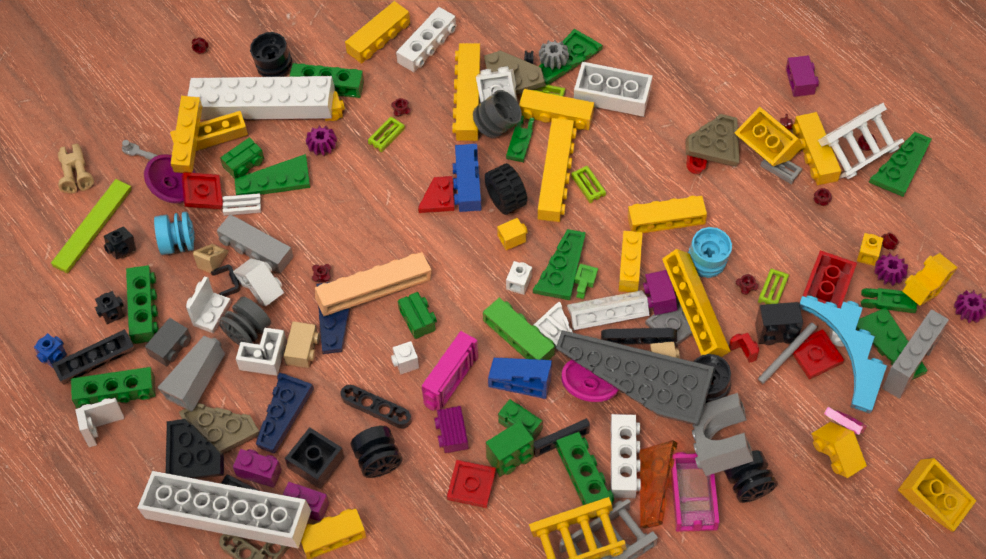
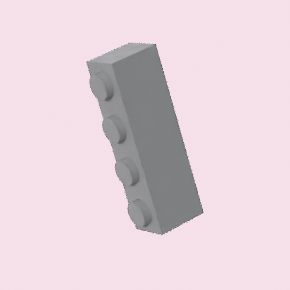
M231 214L217 229L219 241L223 245L233 247L236 252L245 254L250 259L267 262L272 271L281 274L293 258L291 247Z

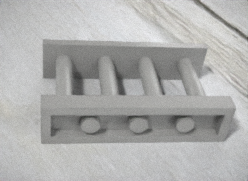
M629 499L615 503L612 506L613 511L608 516L610 521L621 516L636 536L637 542L631 546L626 544L627 550H624L621 555L614 557L609 555L601 559H636L657 545L658 537L653 531L648 535L643 533L627 512L630 510L631 501ZM597 518L589 523L592 534L603 527L601 518ZM613 527L617 541H622V537ZM581 528L571 535L577 556L583 554L576 545L585 539ZM593 534L597 548L603 547ZM563 538L561 539L559 546V550L561 553L566 551Z

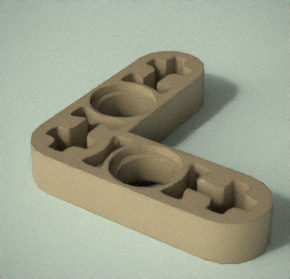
M223 534L219 540L221 549L234 559H243L240 557V553L245 549L251 551L250 557L246 559H267L265 554L268 555V559H281L289 549V546L280 545L281 549L278 553H271L269 548L273 543L266 542L259 551L242 538ZM232 540L237 549L235 550L231 545H226L225 541Z

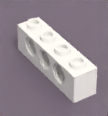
M438 7L396 52L397 63L412 72L421 68L425 60L434 54L435 49L445 42L450 33L452 34L457 26L456 17Z
M611 415V492L614 498H636V492L640 491L641 482L640 479H637V472H640V460H636V453H640V441H636V435L640 434V422H636V415ZM627 435L630 439L625 440L621 436ZM628 454L630 457L623 458L621 457V455ZM628 473L630 477H623L621 474Z

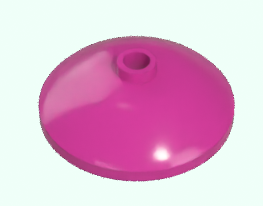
M573 360L568 361L563 367L561 374L562 383L566 390L578 399L588 402H602L613 398L619 391Z

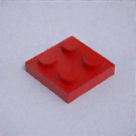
M182 173L184 207L222 209L223 202L219 175Z
M823 329L811 334L792 353L809 380L844 362L843 357Z
M456 460L447 493V500L487 508L496 468Z

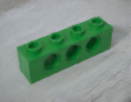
M303 63L292 64L289 77L332 76L338 96L361 98L364 84L363 70L306 65Z
M149 265L126 268L129 336L133 344L149 342L159 331L158 322H155V317L158 316L157 305H154V300H157V292L153 288V284L156 283L155 272H151Z
M151 367L71 378L72 401L76 408H81L83 405H92L108 398H116L117 402L127 403L130 400L136 399L147 400L150 397H156L155 376Z
M577 432L556 440L557 452L582 504L586 505L609 497L613 505L614 496L611 490H607L604 485L606 481L603 473L598 472L596 468L597 461L594 455L589 454V445L586 438H582L580 433ZM578 454L581 455L582 458L575 459L573 456ZM589 472L591 475L586 477L583 476L581 473ZM592 489H596L599 491V493L592 494L589 491Z

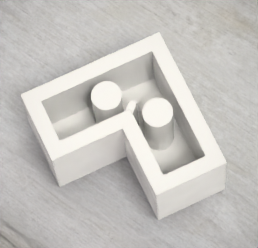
M251 258L233 271L241 285L250 289L260 305L267 306L284 293L281 289L282 283L277 277L274 278L271 273L272 268L267 262Z
M264 328L260 345L240 342L236 356L239 370L278 376L287 342L284 330Z

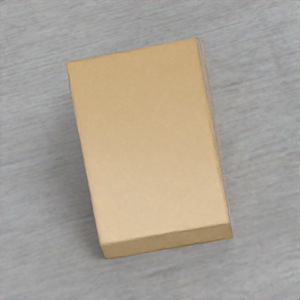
M210 244L195 250L193 256L199 269L211 273V271L220 267L228 254V250Z

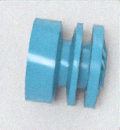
M187 211L182 212V221L178 213L174 214V222L170 221L168 215L154 217L156 240L161 255L174 254L175 245L177 244L180 252L185 251L184 243H186L188 251L194 250V227Z
M707 227L696 232L688 253L692 258L698 275L711 278L722 273L732 251V242L730 237L718 228Z

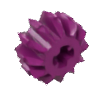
M319 125L317 129L312 127L311 132H307L306 145L309 151L314 152L316 156L319 153L324 156L326 152L331 154V149H335L337 137L333 129H328L327 125L324 128H321Z
M889 253L887 256L882 255L876 261L874 274L878 275V280H884V285L890 282L893 286L895 283L900 284L906 278L908 265L904 264L905 258L899 259L898 254L894 257Z
M966 290L963 294L957 296V301L954 303L955 315H961L960 320L967 319L968 324L972 320L975 323L979 322L980 319L983 320L986 316V299L981 298L982 293L977 295L975 290L971 291V293Z

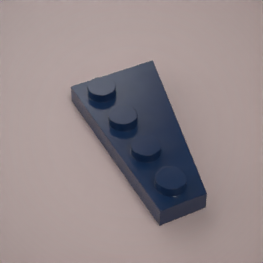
M318 306L322 353L342 352L350 308L323 316Z
M280 372L277 377V385L272 392L271 404L267 408L266 419L262 423L256 441L258 448L274 454L314 390L312 384Z

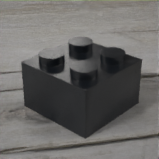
M799 302L759 305L755 321L758 344L773 345L782 342L790 344L799 336L803 325Z
M309 427L285 457L288 469L321 489L345 457L342 447Z

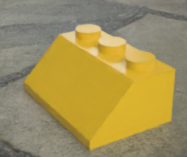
M761 107L734 133L773 167L791 160L803 148L799 138Z

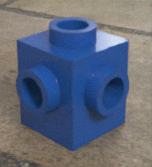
M47 333L34 346L37 352L36 357L42 363H47L53 368V363L67 355L63 347V341L57 336L53 338Z

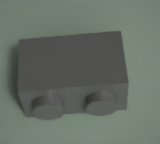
M169 318L147 343L145 348L150 357L167 367L176 360L182 348L189 344L191 335L188 328Z

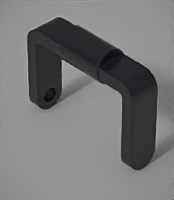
M229 264L211 271V275L215 276L229 270V276L235 287L219 293V295L225 297L240 291L239 280Z

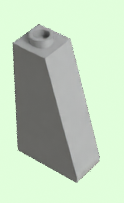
M203 336L157 387L168 401L192 412L225 355L221 348L222 344L216 338L211 339Z

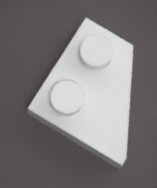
M560 302L554 305L534 324L545 338L548 337L553 341L555 348L562 330L572 332Z

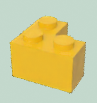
M941 253L933 257L929 256L924 262L925 267L923 270L918 271L916 275H910L905 281L906 286L902 291L920 306L937 297L958 268Z
M830 421L811 433L815 449L830 457L831 467L836 474L849 478L867 466L854 431Z

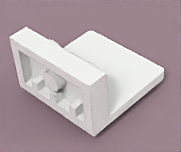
M204 276L202 281L198 282L194 295L188 299L186 304L193 326L214 334L219 325L218 321L225 315L231 304V299L214 293L209 278Z
M116 398L104 399L99 403L86 404L81 408L75 409L80 432L89 447L97 445L95 438L99 436L96 427L124 419Z

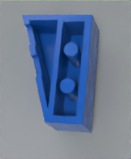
M477 144L455 145L456 163H452L453 174H457V178H453L454 189H458V194H454L455 205H459V212L481 211Z
M494 357L488 376V387L546 399L552 376V360Z

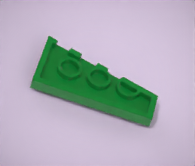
M573 29L562 41L563 45L567 46L569 53L566 65H561L560 69L554 67L553 70L550 66L545 68L544 64L539 65L543 72L545 84L549 85L601 51L603 45L580 31Z
M914 132L901 145L900 149L879 168V171L870 178L869 183L904 197L932 138Z
M306 154L235 179L236 195H264L310 188Z
M566 230L557 246L556 252L550 258L549 264L545 271L542 272L538 283L534 286V294L571 300L586 232Z
M883 308L858 320L855 330H866L872 336H875L872 344L893 365L909 341L887 308ZM923 362L920 363L912 380L927 373L928 370Z

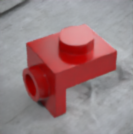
M748 332L742 335L736 334L730 339V351L741 348L749 363L757 360L759 346L751 339Z

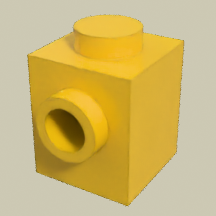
M337 91L333 93L332 118H325V121H336L343 117L342 111L345 110L343 100L339 101Z
M518 218L497 226V236L505 250L526 242L528 231L525 224H521Z
M864 233L857 262L875 266L879 258L883 238L875 234Z

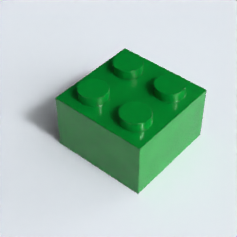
M520 421L486 441V459L492 467L496 468V473L499 477L504 474H511L517 466L527 464L534 456V439Z

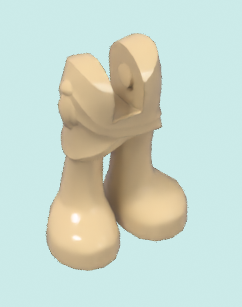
M79 144L72 145L73 153L68 154L65 146L61 147L58 152V159L64 172V177L59 180L58 186L60 191L71 194L77 192L73 176L74 169L77 172V185L81 191L89 189L94 184L93 176L85 171L84 166L86 164Z

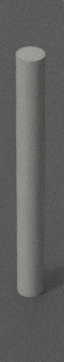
M811 322L760 375L758 381L764 384L812 334L817 326Z

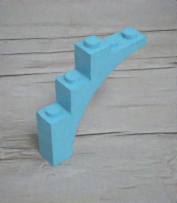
M802 296L799 304L800 309L812 313L824 321L838 335L847 350L854 374V393L850 407L870 414L887 365H884L883 361L879 359H867L875 336H872L866 330H855L862 307H859L858 303L847 301V303H842L840 309L834 303H822L813 296Z

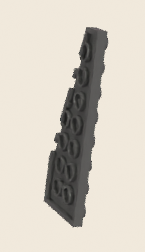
M564 330L561 331L556 346L557 351L656 415L695 426L699 425L715 372L713 366Z

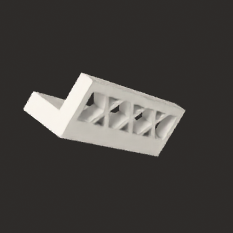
M642 290L567 305L574 330L649 316L648 300Z

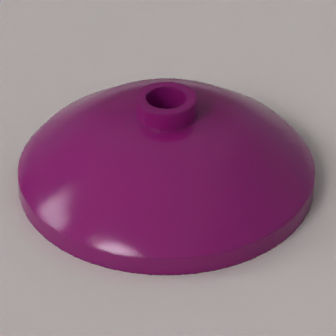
M162 154L153 157L144 169V180L149 190L163 201L184 203L182 173L173 171L171 166L172 155Z

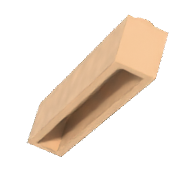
M422 252L411 254L406 258L393 260L388 264L378 265L364 272L359 271L346 278L341 277L336 281L323 283L315 287V299L323 316L430 281L431 268Z

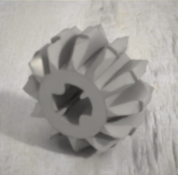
M556 39L554 42L548 40L547 44H542L539 51L541 64H544L545 68L550 66L552 70L554 67L560 69L561 65L565 66L569 58L567 46L563 45L562 41L557 43Z

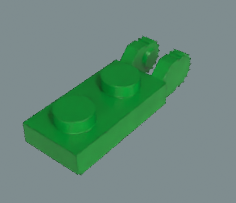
M521 116L517 127L515 126L506 159L524 163L533 135L535 118H530L528 129L522 128L524 116Z
M866 288L861 290V295L864 297H877L876 300L863 299L861 301L863 308H887V310L916 313L917 303L903 291L882 288Z

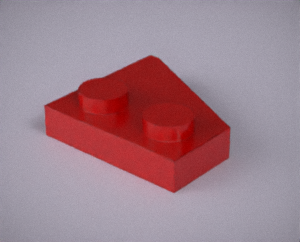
M452 176L433 178L418 206L419 213L454 211Z

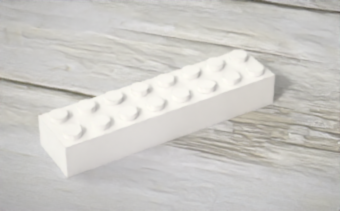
M332 76L191 78L188 96L200 97L203 106L201 120H211L237 111H241L243 119L332 118L331 108L335 86Z
M152 471L138 505V510L145 519L299 548L311 513V509L305 499Z

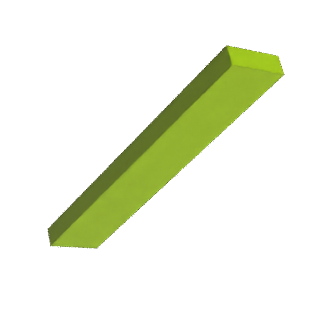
M117 179L114 180L51 262L53 267L67 274L70 272L131 192L132 188L130 185Z

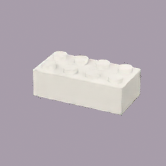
M582 62L574 88V99L594 102V107L644 117L653 75Z

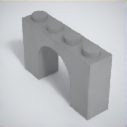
M932 309L892 365L882 389L899 399L910 385L925 355L929 356L938 344L949 321L948 318Z
M738 393L705 403L699 425H692L694 428L692 435L696 441L693 445L698 455L695 457L696 464L699 469H703L706 476L753 462L752 449L745 433L722 440H711L714 434L722 428L747 420L745 407Z

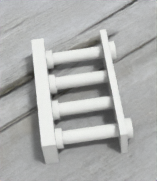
M884 103L870 108L818 140L821 146L828 144L829 147L833 148L845 170L840 174L839 179L843 177L849 179L855 176L857 170L888 151L889 153L899 149L898 145L904 142L903 138L893 141L881 118V112L887 109ZM870 119L875 121L887 144L881 149L877 146L867 127V121ZM855 128L861 130L873 152L867 158L863 155L853 136V129ZM842 136L847 139L859 161L852 167L838 144V138Z

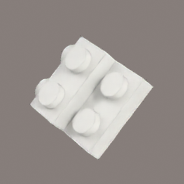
M508 66L500 67L496 72H491V69L481 70V74L476 76L480 103L497 90L508 92L517 101L513 69L509 70Z

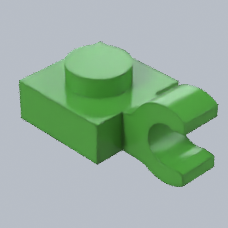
M584 264L579 265L574 283L579 284L576 298L584 299L587 286L593 288L598 268Z

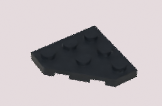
M186 419L167 421L166 474L193 479L224 475V455L190 421Z

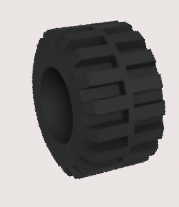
M505 163L485 173V185L488 194L500 212L507 215L527 205L525 186L519 174L510 164Z

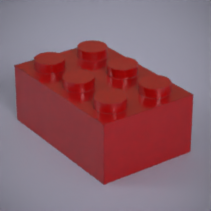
M820 250L803 296H813L822 303H834L837 305V308L841 309L857 263Z

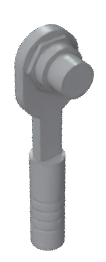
M128 140L122 142V151L127 155H140L149 160L158 156L154 153L140 150L138 145Z

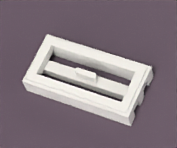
M260 194L223 197L224 216L230 214L261 213Z

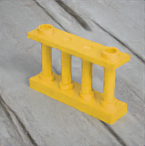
M609 497L529 524L533 537L538 536L541 539L547 559H556L548 536L550 532L555 530L561 532L569 559H600L609 555L614 557L621 555L624 550H627L624 540L617 541L608 516L613 511ZM596 516L601 518L610 544L601 548H597L588 522L590 518ZM575 523L581 525L589 548V552L578 556L568 529L570 525Z

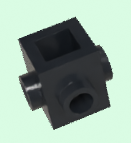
M124 226L104 235V249L116 260L136 250L134 237Z
M113 291L95 298L98 306L94 308L99 318L103 316L107 325L125 317L121 309L124 307L120 296L115 297Z

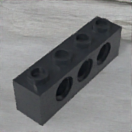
M124 329L53 363L52 366L59 381L64 385L70 382L71 378H78L136 349L127 331Z

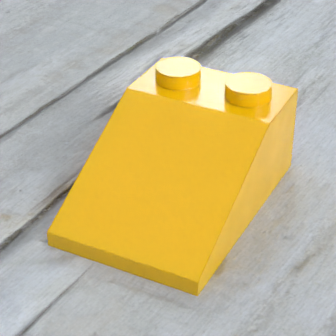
M935 458L921 459L898 489L912 505L951 532L956 530L976 502Z

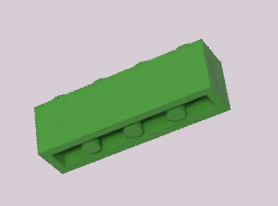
M499 297L483 311V321L525 359L550 360L555 355L553 341L548 337L545 338L536 326H531L521 313L518 314L514 311L509 302H504Z

